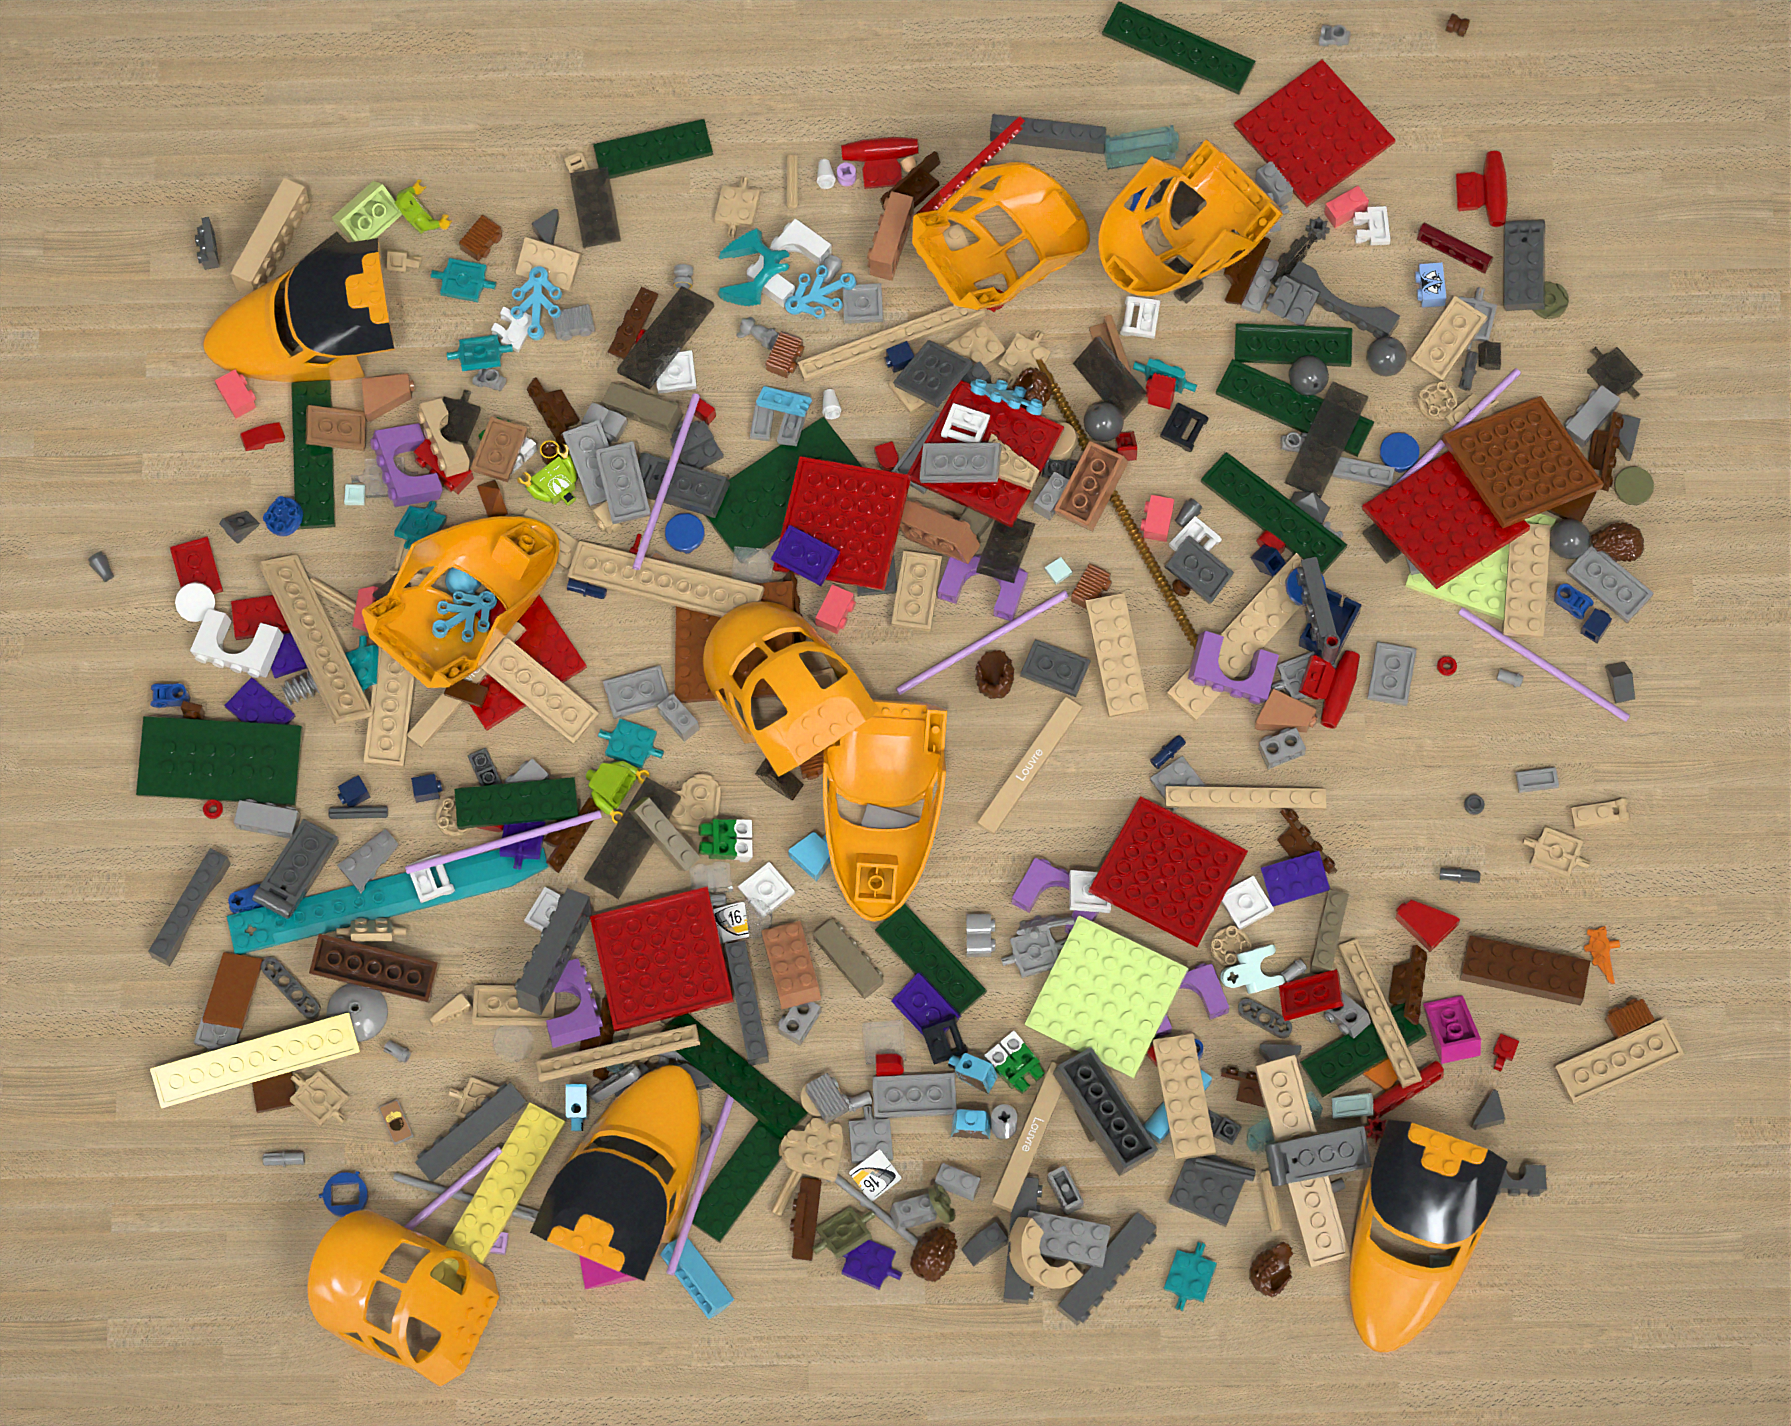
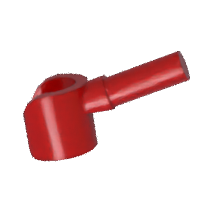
M639 533L636 536L634 545L629 550L631 554L637 555L642 536Z

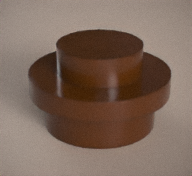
M1177 579L1172 583L1175 594L1183 597L1189 595L1191 589L1181 580Z

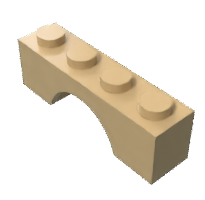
M442 398L419 404L417 419L424 426L426 439H430L431 450L438 457L440 470L444 471L446 477L468 471L470 460L463 444H454L447 441L440 432L448 424V411Z

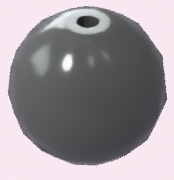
M1385 336L1378 338L1369 346L1367 363L1371 370L1380 376L1396 375L1406 364V349L1402 342L1394 337Z
M1303 356L1297 359L1291 366L1289 379L1291 386L1299 394L1305 396L1316 395L1326 387L1329 380L1327 365L1321 359L1315 356Z
M1105 401L1098 402L1090 406L1085 413V431L1094 440L1101 442L1111 441L1118 437L1123 429V415L1115 404Z
M1564 519L1556 523L1552 528L1550 546L1558 556L1565 559H1576L1582 556L1589 548L1590 533L1587 527L1580 521Z

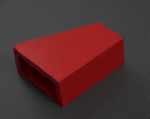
M1410 900L1407 904L1403 902L1396 909L1395 919L1429 952L1439 945L1460 922L1457 916L1414 900Z

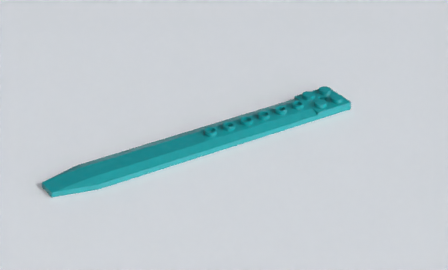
M544 848L541 850L540 860L523 859L520 870H518V866L517 870L513 868L515 858L500 856V849L444 863L443 866L449 882L453 884L455 891L449 895H442L420 903L410 874L405 872L369 881L365 884V889L362 893L353 885L305 897L289 919L266 907L227 916L234 953L242 955L318 936L319 934L337 931V928H349L351 921H355L358 918H365L367 921L377 918H390L512 887L548 868ZM430 867L436 887H443L436 867ZM251 926L256 928L252 936L246 933L248 927Z

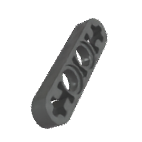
M268 957L264 959L261 963L264 975L305 1018L309 1020L317 1018L320 1014V1007L312 996L275 958ZM267 964H274V968L278 972L276 976L272 970L266 971L268 969ZM284 976L288 977L290 980L288 985L280 986L278 983L279 979ZM299 990L303 993L300 1000L292 999L293 992ZM305 1001L310 1007L315 1006L314 1013H307L308 1010L303 1004Z

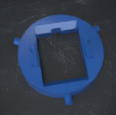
M356 1171L355 1174L348 1172L339 1173L327 1181L323 1194H319V1198H323L327 1209L332 1214L344 1217L351 1212L363 1210L368 1200V1191L365 1183L358 1176L360 1172ZM359 1184V1204L332 1206L331 1186Z

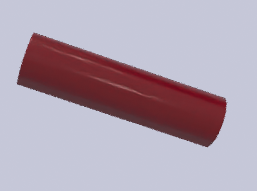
M1425 222L1419 229L1418 241L1486 274L1492 263L1493 256Z

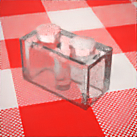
M718 861L713 863V865L697 864L693 868H689L692 890L708 887L710 895L733 892L729 863Z

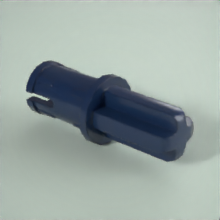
M570 578L567 584V591L583 594V597L591 596L604 599L607 594L606 588L591 585L589 582L585 583Z
M1178 735L1166 746L1163 745L1162 750L1150 759L1151 764L1156 769H1159L1167 760L1173 759L1174 754L1186 744L1184 738Z

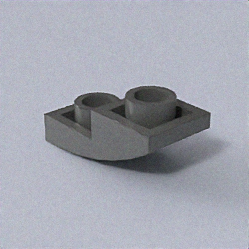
M1049 458L1042 470L1041 477L1050 479L1053 473L1056 472L1069 480L1078 462L1069 459L1061 461Z
M486 748L468 755L481 786L502 784Z
M1208 1109L1213 1137L1233 1145L1242 1127Z

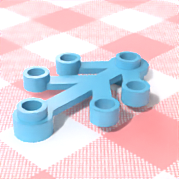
M820 265L816 269L817 277L810 293L803 297L806 287L811 284L810 276L803 273L799 276L800 284L795 296L787 299L785 308L792 315L804 312L815 316L816 319H822L825 316V310L821 306L813 308L806 304L813 301L831 307L834 311L841 310L843 303L839 298L830 299L824 296L842 287L845 290L853 289L856 285L855 277L851 273H844L840 280L821 288L829 271L826 266ZM821 270H825L824 274H819ZM803 278H808L806 282H802ZM850 278L849 282H844V280ZM794 302H797L795 307L791 306ZM836 302L840 303L837 307L833 306ZM818 310L822 311L820 315H816Z
M543 267L533 268L529 273V280L521 288H515L512 291L513 298L521 301L524 299L525 294L534 287L533 294L520 306H515L511 309V315L515 319H521L524 313L533 305L532 325L529 326L527 332L530 338L535 341L542 339L544 336V329L540 325L541 304L548 310L552 318H558L561 315L560 308L553 305L542 294V286H544L554 300L562 297V291L558 287H554L547 280L548 272ZM541 273L539 278H535L536 274ZM555 291H559L558 295L553 296ZM517 292H521L519 297L515 296ZM554 309L558 310L556 314H552ZM520 310L518 315H514L515 311ZM534 328H538L536 333H532Z
M976 379V381L974 380L970 383V390L975 394H986L990 400L998 403L1003 400L1009 407L1019 409L1020 405L1023 404L1027 406V412L1041 415L1043 402L1034 398L1031 401L1020 398L1025 397L1027 391L1023 387L1016 386L1015 390H1006L1008 383L1004 380H997L996 384H988L982 379Z
M456 591L452 598L455 604H450L446 601L438 603L437 612L444 615L448 612L459 614L446 622L443 620L435 621L432 627L433 635L437 638H443L447 635L449 629L466 619L462 640L464 642H471L474 638L473 624L475 613L481 610V620L477 624L478 631L482 633L487 632L490 625L488 621L489 610L496 606L497 599L490 591H484L478 596ZM464 601L475 603L472 606L461 605Z

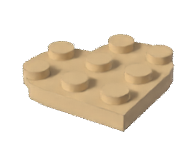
M696 774L683 784L681 791H673L662 799L658 808L677 831L698 833V826L701 823L718 819L721 789L713 777L705 774Z
M813 1118L807 1124L804 1131L791 1130L780 1143L779 1156H782L788 1168L834 1182L837 1178L843 1146L842 1127L832 1121L826 1124L821 1118Z

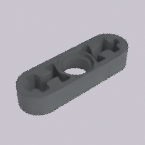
M1251 999L1240 1001L1238 1005L1240 1017L1280 1039H1285L1291 1035L1292 1024L1289 1020L1285 1021L1279 1014ZM1247 1005H1250V1010L1255 1013L1256 1009H1258L1259 1011L1256 1014V1019L1253 1018L1254 1013H1252L1251 1011L1244 1013V1008L1242 1006L1246 1007ZM1261 1014H1268L1271 1021L1263 1024L1260 1022L1259 1016ZM1274 1019H1277L1276 1024L1281 1027L1283 1026V1024H1285L1287 1026L1286 1029L1288 1031H1283L1281 1033L1279 1032L1280 1028L1276 1025H1274V1028H1271V1026L1274 1023Z

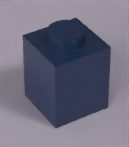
M908 341L886 349L884 361L887 368L891 367L893 373L903 370L914 357Z
M1263 545L1250 557L1259 572L1272 577L1286 564L1278 550L1267 545Z
M1595 608L1583 625L1580 634L1598 644L1609 628L1612 618L1607 612L1599 611Z
M435 774L411 778L416 803L440 799L439 792L443 791L441 780H437Z
M359 775L337 786L340 791L337 796L342 805L347 804L348 807H354L371 798Z

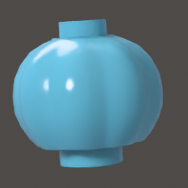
M451 567L446 574V587L453 594L456 591H461L464 594L475 595V591L481 586L478 580L454 567Z

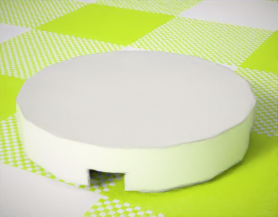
M192 582L180 588L176 595L175 604L181 617L188 621L198 622L203 621L208 609L214 610L215 598L208 586L203 583Z

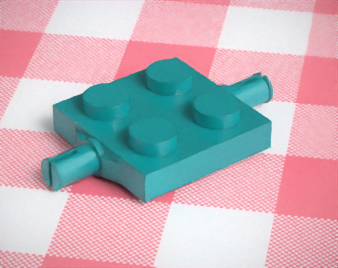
M449 258L447 267L443 272L431 271V278L442 280L440 295L478 303L483 288L495 290L496 282L485 280L487 265Z
M497 334L459 339L460 346L458 351L446 353L448 361L459 359L462 371L500 367L502 353L513 352L512 344L500 345Z
M1149 358L1147 365L1136 361L1133 369L1143 372L1146 376V381H1148V378L1152 379L1154 373L1168 376V378L1172 377V379L1175 378V392L1182 394L1184 388L1194 393L1197 389V384L1188 382L1185 379L1186 372L1182 368L1166 365L1162 360Z
M430 501L426 508L409 506L394 530V536L407 540L404 544L405 549L408 548L409 550L414 542L441 531L446 522V516L434 512L437 506L434 501L433 503Z
M362 635L359 636V647L356 650L346 652L345 655L364 693L369 686L377 684L379 647L376 645L367 646L368 637Z
M619 719L612 733L600 729L598 737L609 740L605 756L625 761L639 768H643L645 761L650 755L660 759L664 755V751L653 748L657 731L623 719Z
M1200 1242L1197 1243L1194 1253L1177 1250L1164 1290L1174 1293L1179 1297L1175 1307L1177 1310L1180 1308V1311H1184L1187 1300H1196L1202 1303L1205 1301L1217 1262L1207 1260L1202 1256L1206 1247L1203 1243L1202 1245Z

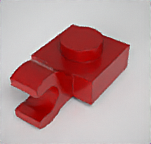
M1500 1034L1493 1054L1498 1056L1494 1070L1501 1072L1506 1059L1509 1061L1513 1060L1519 1040Z

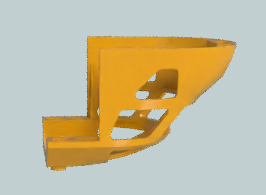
M1206 139L1182 168L1153 156L1150 157L1105 213L1099 231L1100 259L1108 276L1123 290L1140 296L1164 295L1185 287L1244 258L1264 238L1282 217L1283 213L1278 204L1227 154ZM1173 177L1165 190L1161 202L1145 210L1148 200L1158 184L1165 178ZM1183 181L1207 201V204L1188 223L1175 230L1172 225L1170 210L1174 193L1179 183ZM1147 187L1134 211L1124 207V204L1133 194ZM1155 217L1159 218L1162 232L1173 247L1159 256L1153 252L1146 242L1141 227L1144 223ZM1246 249L1235 258L1230 259L1236 251ZM1181 255L1194 266L1187 274H1181L1163 262Z
M1023 162L982 167L938 210L917 213L913 216L912 244L916 248L917 254L923 258L928 270L934 274L938 284L944 289L948 299L955 306L974 310L1006 304L1026 287L1037 284L1047 277L1049 273L1064 267L1087 250L1090 243V233L1085 217L1070 194L1050 175L1035 166ZM1002 175L993 190L979 188L997 176ZM975 196L983 198L982 201L965 211L951 209L963 197ZM996 205L1004 209L1022 230L1019 236L1003 246L975 218L976 215ZM948 219L965 226L976 235L979 241L959 250L951 251L943 236V232L951 226ZM1028 239L1038 255L1040 263L1019 278L1006 252L1023 240ZM1003 274L1007 282V290L1004 293L997 292L994 287L978 290L974 283Z
M765 601L740 605L726 613L715 624L707 638L703 654V667L709 688L745 744L757 743L778 777L807 761L866 722L879 711L847 662L817 634L815 629L801 615L786 606ZM784 632H801L813 641L795 643L775 653L765 644L766 640ZM755 647H759L768 658L750 673L742 689H740L732 675L739 662ZM808 651L823 653L839 680L826 689L820 688L802 662L799 654ZM764 679L786 708L787 714L763 729L756 730L751 716V696L758 681ZM719 689H724L728 705L721 696ZM734 697L741 704L746 725L738 713Z
M358 1210L345 1215L327 1231L314 1254L308 1277L309 1304L315 1319L323 1328L359 1352L415 1370L437 1386H442L465 1372L499 1299L494 1273L459 1250L441 1245L428 1236L414 1232L399 1225L392 1219L368 1210ZM402 1242L430 1251L417 1264L406 1283H401L381 1273L392 1252ZM451 1258L458 1261L459 1268L456 1273L466 1280L461 1294H458L430 1276L434 1266L444 1259ZM376 1281L384 1282L402 1291L394 1312L390 1334L366 1320L368 1302ZM410 1316L417 1318L441 1333V1338L431 1352L420 1349L414 1358L411 1356L406 1342V1325ZM357 1332L364 1342H361L345 1333ZM372 1337L394 1347L399 1356L381 1350Z

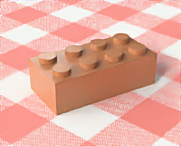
M891 191L890 197H886L884 202V215L881 214L879 217L878 232L875 231L873 235V249L869 248L867 254V267L870 268V275L890 281L893 280L914 216V197Z
M1089 441L1054 508L1056 514L1093 532L1128 464L1125 457Z
M906 500L899 527L906 539L966 564H969L981 546L976 539L977 536L972 532L971 526L963 520L957 521L949 514H940L932 507L929 509L923 507L917 501L911 502Z
M801 921L761 930L781 1009L821 1000L818 982Z

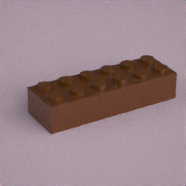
M319 934L309 974L430 1003L439 963Z
M1470 935L1460 980L1581 1006L1591 961Z

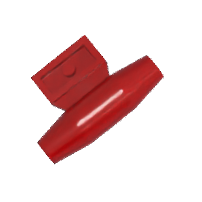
M872 138L841 145L842 161L865 162L862 169L864 189L894 187L902 179L901 165L897 159L919 154L917 138Z
M1489 151L1486 153L1483 175L1475 172L1456 174L1458 212L1478 210V208L1485 205L1490 226L1501 227L1505 225L1508 207L1507 174L1502 153L1500 151Z
M1345 651L1336 669H1334L1330 662L1316 655L1310 656L1298 692L1314 700L1324 699L1321 725L1324 727L1335 729L1347 709L1358 674L1360 655L1356 652Z

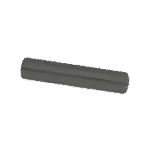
M387 806L329 808L330 819L388 817Z
M1197 1157L1195 1161L1196 1169L1253 1181L1256 1174L1255 1169Z

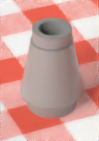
M830 254L825 258L823 265L827 267L829 274L823 283L829 285L842 268L841 264L843 261L840 258Z

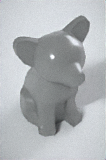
M752 317L742 319L740 323L741 331L737 333V337L744 338L752 334L761 342L763 347L772 350L779 333L775 332L773 328L767 329L764 326L755 325V320Z

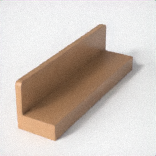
M1112 314L1104 316V323L1091 326L1089 330L1112 396L1133 391L1135 382Z

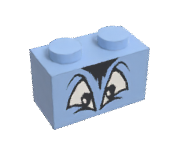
M1443 263L1419 264L1418 271H1415V282L1419 283L1417 300L1421 301V307L1445 306L1446 289Z

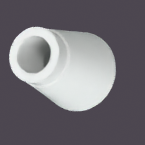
M822 159L818 162L817 184L822 189L832 188L836 179L830 161Z
M828 389L823 392L822 413L827 419H836L840 416L842 410L835 391Z

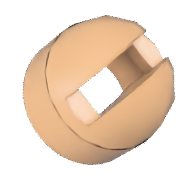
M913 156L902 160L900 165L904 171L910 172L911 169L916 167V161Z

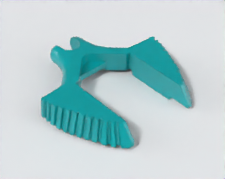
M755 228L752 231H748V233L746 232L745 235H741L742 237H738V239H735V241H732V243H729L726 248L720 251L719 260L756 253L764 257V268L754 278V281L719 288V298H723L728 303L748 307L757 306V304L761 305L762 289L774 275L789 269V264L780 263L782 259L790 256L787 250L769 249L762 242V232Z

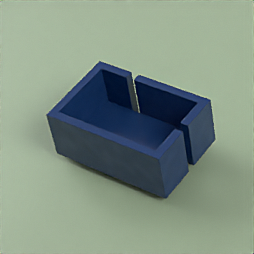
M1326 588L1325 591L1334 626L1340 638L1338 657L1360 614L1362 604L1345 597L1343 607H1341L1342 595ZM1311 622L1307 623L1300 637L1299 646L1310 652L1314 651L1315 654L1321 656L1322 650H1318L1316 641L1311 639Z

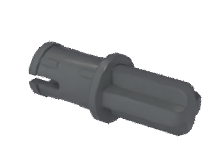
M1469 351L1467 353L1465 366L1461 369L1462 378L1459 388L1462 390H1467V388L1471 390L1474 375L1477 373L1475 370L1479 356L1477 352Z
M1441 867L1440 880L1458 881L1459 884L1460 882H1480L1481 874L1479 871L1461 870V867L1459 869Z

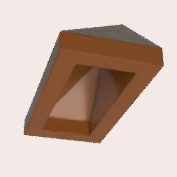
M496 480L477 486L488 518L508 515Z

